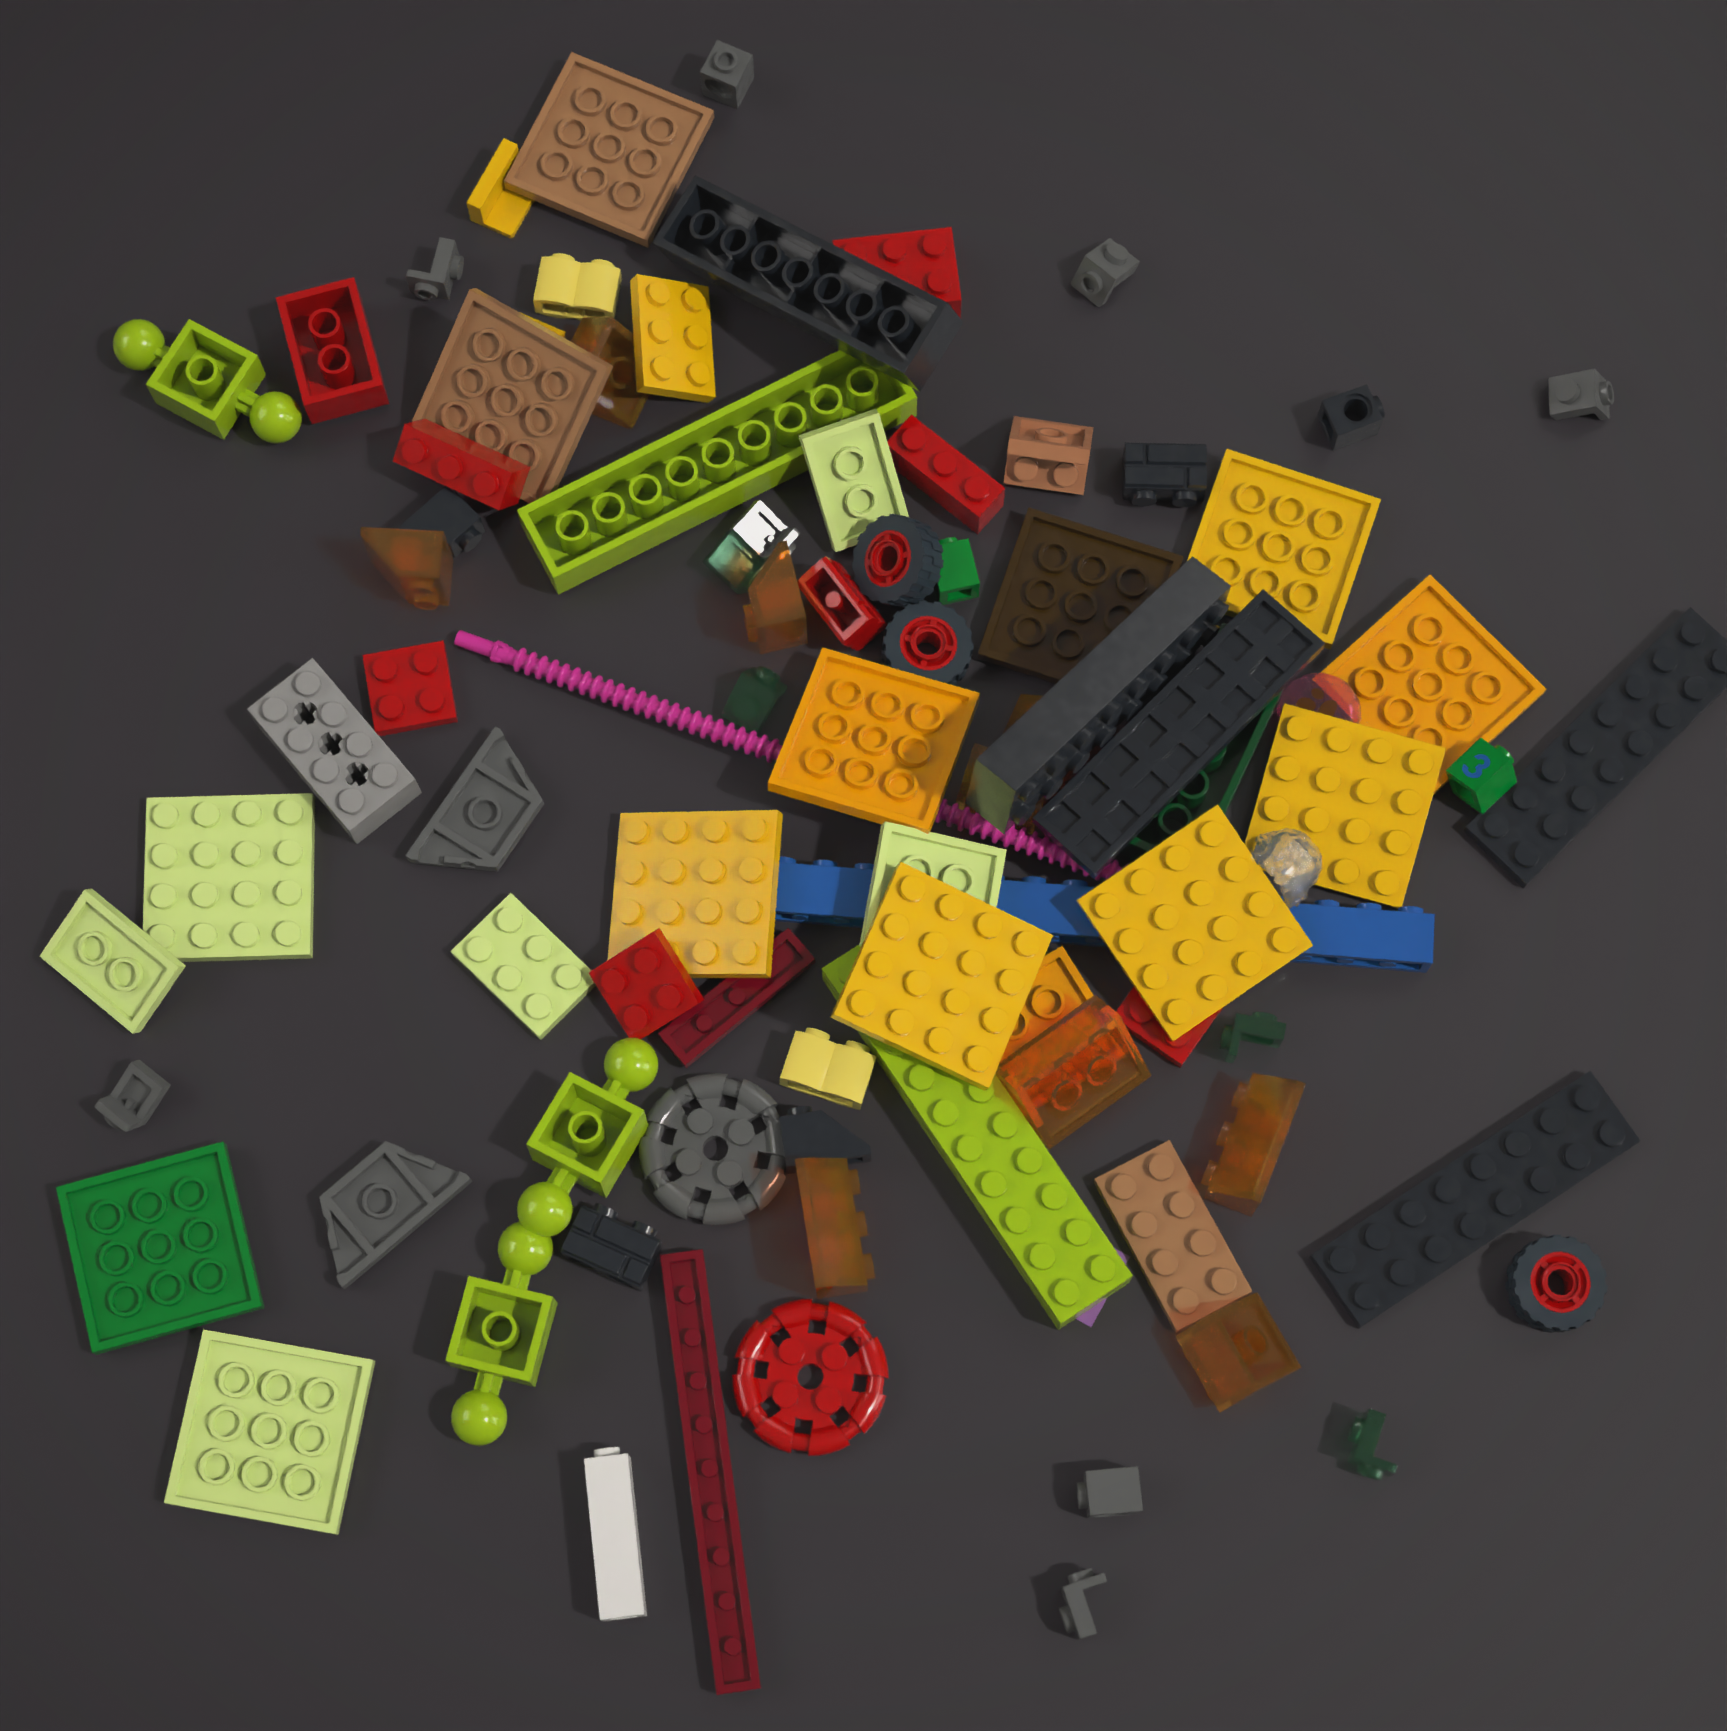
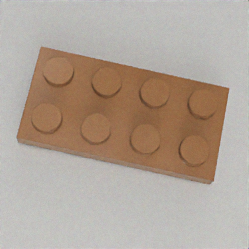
M1170 1140L1094 1179L1095 1186L1175 1333L1252 1293L1251 1287Z

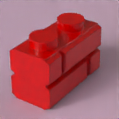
M825 556L797 580L796 585L843 645L859 651L886 628L887 623L869 599L861 593L855 581L850 579L851 576L840 563Z

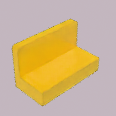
M503 138L466 204L471 221L503 236L513 238L534 200L505 189L504 180L519 153L518 144Z

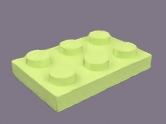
M876 409L798 435L830 543L835 552L857 545V539L867 529L866 526L870 522H875L882 515L898 514L909 517L882 421Z
M85 889L40 955L44 961L132 1034L142 1031L186 967V965L93 889Z
M512 893L451 950L452 955L540 1040L596 986L589 975V972L592 970Z

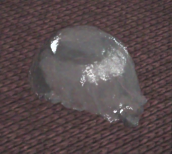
M1291 828L1260 834L1255 839L1256 845L1254 852L1251 853L1252 861L1265 869L1270 876H1274V883L1280 885V891L1283 893L1284 903L1288 909H1291L1293 906L1299 907L1300 901L1308 898L1307 892L1317 882L1322 870V855L1319 848L1305 833Z

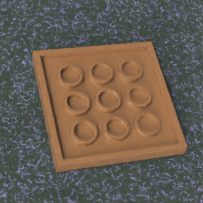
M571 52L504 180L505 189L649 248L714 120V110Z
M469 289L412 422L421 419L430 420L530 466L520 499L531 503L558 489L613 365L479 289Z

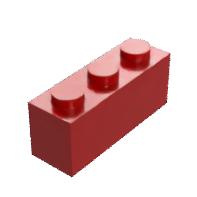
M912 414L887 441L895 470L977 535L1004 506L1005 487Z
M427 419L404 424L392 460L401 466L497 510L518 504L530 470L528 465Z

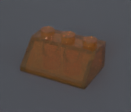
M1096 994L1001 1061L996 1070L997 1077L1035 1133L1049 1150L1152 1076L1121 1016Z
M1252 1073L1247 1084L1239 1082L1230 1104L1238 1108L1232 1123L1224 1120L1215 1143L1223 1147L1217 1162L1209 1159L1200 1182L1208 1186L1203 1198L1250 1217L1254 1214L1263 1199L1306 1083Z
M847 1158L795 1159L817 1300L868 1291L867 1280L875 1279L871 1253L863 1254L860 1237L868 1236L864 1211L856 1212L853 1195L861 1194L857 1169L849 1170Z

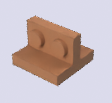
M1014 416L1009 436L1003 484L1084 495L1093 427Z

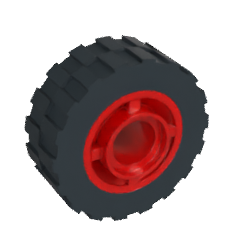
M898 514L882 515L875 522H870L866 526L867 529L864 533L860 534L857 539V546L853 550L852 570L855 575L853 578L855 584L859 585L861 593L868 596L871 601L895 608H904L906 605L918 604L919 601H924V598L927 595L930 596L934 591L933 588L936 582H939L941 577L940 571L943 568V548L939 544L937 533L931 530L932 527L926 523Z
M919 601L918 604H909L904 606L901 612L897 611L893 615L891 623L888 622L881 646V660L885 666L956 686L959 680L962 681L966 675L972 658L974 642H971L972 632L970 628L968 629L962 615L959 616L956 610L950 606H943L942 603L936 601L934 603ZM930 643L937 649V652L932 655L923 654L918 650L917 645Z
M1551 1235L1528 1243L1512 1258L1514 1261L1512 1265L1508 1266L1506 1272L1508 1280L1505 1282L1506 1291L1509 1293L1508 1301L1517 1311L1516 1315L1521 1320L1527 1321L1530 1327L1534 1329L1540 1328L1543 1329V1332L1548 1333L1566 1332L1591 1321L1596 1316L1597 1310L1602 1308L1605 1302L1603 1298L1607 1294L1608 1285L1605 1283L1607 1274L1606 1270L1601 1266V1259L1598 1254L1595 1255L1590 1250L1591 1247L1586 1243H1580L1577 1241V1238L1572 1236L1561 1237V1235ZM1551 1273L1558 1274L1564 1281L1565 1288L1561 1295L1553 1293L1548 1286V1277Z

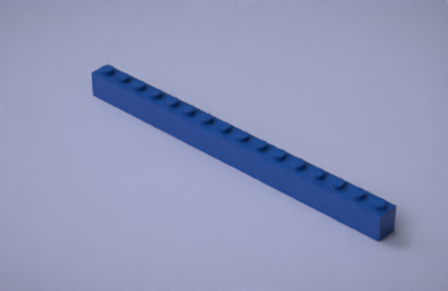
M780 856L775 921L862 928L874 864L858 863L855 864V868L838 867L837 862L830 860H815L813 865L796 864L795 859ZM1002 875L997 903L998 909L1052 934L1053 937L1050 943L1107 947L1076 901L1094 888L1088 887L1086 881L1065 880L1063 885L1046 883V879L1036 876L1023 877L1021 881L1005 880V876ZM1280 896L1313 944L1312 947L1290 962L1426 973L1433 964L1435 914L1423 913L1424 910L1420 907L1403 906L1399 907L1398 911L1381 910L1382 906L1375 903H1360L1356 905V908L1339 907L1340 903L1334 900H1316L1314 904H1301L1294 897Z

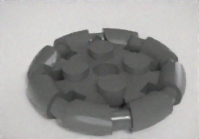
M722 1073L702 1074L686 1079L687 1084L674 1091L672 1088L667 1090L655 1102L646 1117L648 1127L644 1137H641L638 1147L640 1168L644 1180H650L655 1189L653 1195L659 1203L682 1219L687 1220L688 1217L703 1220V1225L712 1226L727 1225L745 1220L744 1215L756 1208H759L761 1211L778 1194L787 1176L783 1175L786 1162L779 1121L780 1115L775 1108L778 1104L764 1089L747 1079H743V1082L729 1079L728 1074ZM723 1095L738 1098L735 1111L726 1107H720ZM696 1098L701 1108L693 1110L687 1117L682 1105ZM761 1117L767 1128L756 1135L750 1122ZM664 1129L676 1132L673 1146L661 1142ZM712 1139L723 1140L728 1146L726 1156L718 1161L706 1158L703 1149L708 1141ZM758 1154L770 1157L767 1170L755 1168ZM676 1165L682 1177L670 1182L664 1171ZM744 1182L749 1193L735 1200L729 1189ZM696 1189L711 1193L708 1204L693 1200Z

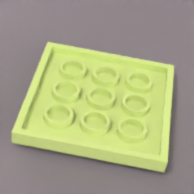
M313 793L147 798L143 931L181 962L313 958L315 797Z
M203 1329L164 1503L338 1535L375 1361Z

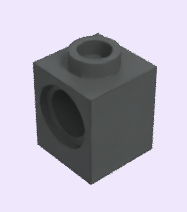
M717 40L700 71L702 95L738 110L754 79L753 55Z
M1138 1466L1085 1471L1083 1474L1084 1482L1076 1483L1079 1509H1087L1088 1519L1140 1514L1143 1511Z

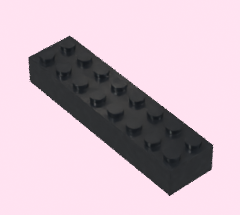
M696 175L653 241L672 263L919 392L963 324V321L949 303Z
M1192 556L976 759L965 803L1003 834L1015 823L1019 826L1023 825L1033 814L1036 807L1035 804L1042 797L1047 800L1050 799L1060 788L1063 782L1062 778L1070 771L1074 774L1077 773L1089 759L1090 751L1097 745L1100 748L1104 747L1112 739L1117 730L1116 727L1123 720L1130 722L1141 710L1143 701L1149 695L1155 697L1167 685L1169 676L1175 670L1180 672L1194 658L1195 651L1201 645L1205 647L1217 635L1220 629L1218 623L1229 608L1226 600L1231 585Z

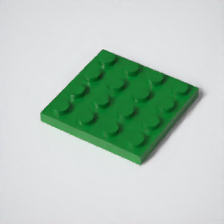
M223 1141L56 1187L93 1354L98 1355L264 1309L227 1145Z

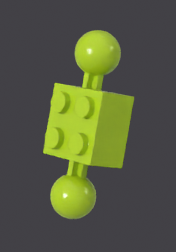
M188 319L171 347L165 345V339L160 329L148 320H129L117 329L113 339V349L117 359L127 368L136 371H144L154 366L156 367L146 386L155 403L223 440L241 413L250 418V424L255 434L269 443L286 442L292 439L299 431L302 414L299 405L291 396L276 391L268 392L261 396L255 393L266 376L260 359L255 353Z
M624 1038L609 1048L604 1059V1070L608 1080L603 1088L569 1072L526 1143L532 1160L553 1171L547 1182H538L529 1186L519 1198L517 1205L518 1219L521 1225L530 1232L543 1237H551L567 1227L573 1211L569 1193L575 1183L604 1198H607L648 1127L645 1111L625 1100L629 1092L640 1091L648 1087L658 1072L656 1052L644 1040Z
M520 1221L508 1226L498 1241V1256L506 1268L503 1283L500 1284L468 1276L445 1359L451 1367L478 1373L474 1389L466 1392L456 1401L451 1413V1423L454 1432L462 1441L470 1445L483 1446L490 1444L503 1433L507 1424V1410L503 1401L498 1397L503 1380L531 1387L536 1386L558 1304L553 1296L527 1290L531 1275L542 1271L550 1262L553 1253V1243L551 1237H543L530 1232L521 1225Z

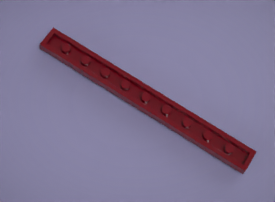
M699 1249L660 1255L716 1694L723 1695L761 1689L704 1251Z

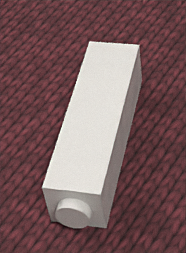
M620 1447L594 1450L593 1458L584 1459L600 1620L605 1622L647 1616L631 1457L628 1453L620 1454Z

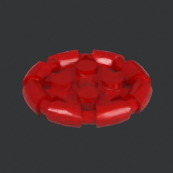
M813 1298L799 1299L780 1304L771 1309L772 1314L760 1323L756 1320L748 1329L735 1355V1358L738 1359L737 1373L732 1375L734 1398L742 1417L747 1416L756 1428L753 1432L770 1446L790 1454L792 1450L808 1452V1456H821L850 1446L849 1440L861 1431L865 1434L872 1427L886 1399V1395L882 1394L884 1379H889L888 1363L878 1336L872 1337L865 1327L867 1322L857 1313L832 1301H829V1305L812 1303ZM810 1320L826 1322L825 1335L808 1333ZM783 1327L791 1338L785 1339L777 1347L770 1337ZM850 1337L860 1348L851 1357L848 1356L846 1349L841 1346ZM756 1362L769 1364L767 1379L754 1377ZM809 1365L818 1367L823 1373L821 1385L811 1390L803 1388L798 1382L800 1370ZM854 1376L867 1377L865 1392L852 1391ZM772 1397L781 1410L769 1417L761 1405ZM843 1407L851 1418L837 1427L830 1416ZM796 1420L813 1422L811 1434L794 1432Z

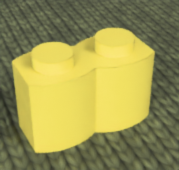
M563 253L541 257L533 298L535 312L555 318H575L590 323L614 324L622 282L621 270L615 267L613 263L602 259L580 263L575 261L572 256Z
M806 1028L805 1032L795 1031L780 1076V1085L801 1093L821 1097L845 1107L860 1110L877 1057L870 1054V1047L856 1041H846L845 1045L834 1043L829 1040L830 1035L815 1028Z

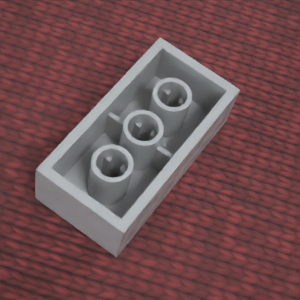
M313 658L247 708L256 725L356 844L422 793L412 774ZM309 717H314L315 721L307 725L305 720ZM334 747H339L341 751L332 755L330 750ZM360 777H365L366 782L360 786L354 782Z

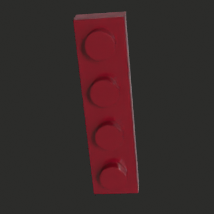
M787 928L773 942L771 978L724 979L703 997L705 1000L681 1014L659 1032V1038L685 1068L689 1067L815 963V958L794 933Z

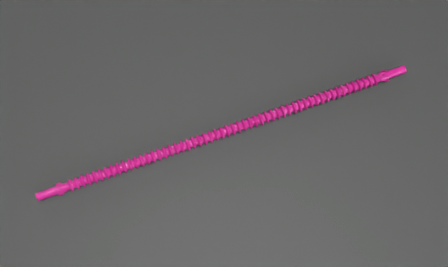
M459 630L456 634L454 641L456 646L487 656L491 662L512 665L515 672L524 669L526 676L535 673L537 680L546 677L548 684L557 681L559 688L568 685L570 692L577 688L582 696L588 692L591 699L599 696L602 703H606L608 700L612 701L613 707L622 704L624 711L633 708L635 715L644 712L646 719L655 716L657 723L666 720L668 727L677 724L679 731L688 728L690 735L699 732L702 739L710 736L713 743L721 740L724 747L732 744L735 751L744 748L746 755L755 752L757 759L766 756L768 763L777 760L783 746L779 744L777 738L769 741L766 734L762 735L761 738L757 737L755 730L751 731L750 734L746 733L744 726L740 727L739 730L735 729L733 722L724 725L722 718L713 721L711 714L704 718L701 711L698 710L693 714L688 706L682 710L677 702L670 706L667 699L659 702L656 695L648 698L645 691L637 694L634 687L626 690L623 683L615 686L612 679L604 682L601 675L593 678L590 671L581 674L579 667L570 670L568 663L559 666L557 659L549 662L546 655L539 659L536 652L528 655L525 648H521L518 651L499 640L493 642ZM944 798L935 818L936 823L944 820L947 827L956 824L960 832L967 828L971 836L978 832L982 840L989 836L992 838L993 844L1000 840L1005 848L1009 845H1014L1016 852H1019L1020 849H1025L1027 856L1036 853L1038 854V860L1047 857L1050 864L1059 861L1061 868L1070 865L1072 866V872L1075 873L1078 869H1081L1085 877L1089 875L1058 845L1051 842L1047 835L1043 839L1039 838L1037 831H1034L1031 835L1027 833L1026 827H1023L1021 830L1015 829V824L1003 834L977 812L975 814L970 813L969 807L961 810L958 803L949 806L947 799ZM1114 860L1113 863H1109L1097 875L1095 880L1099 881L1101 877L1108 879L1124 867L1118 866V860Z

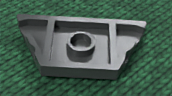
M495 726L405 855L408 861L414 864L498 872L543 807L544 802L505 739L501 729Z
M385 1141L319 1196L323 1217L327 1224L329 1244L333 1251L337 1269V1280L343 1289L349 1287L473 1181L470 1177L461 1171L457 1172L436 1163L434 1160L422 1155H416L400 1146Z

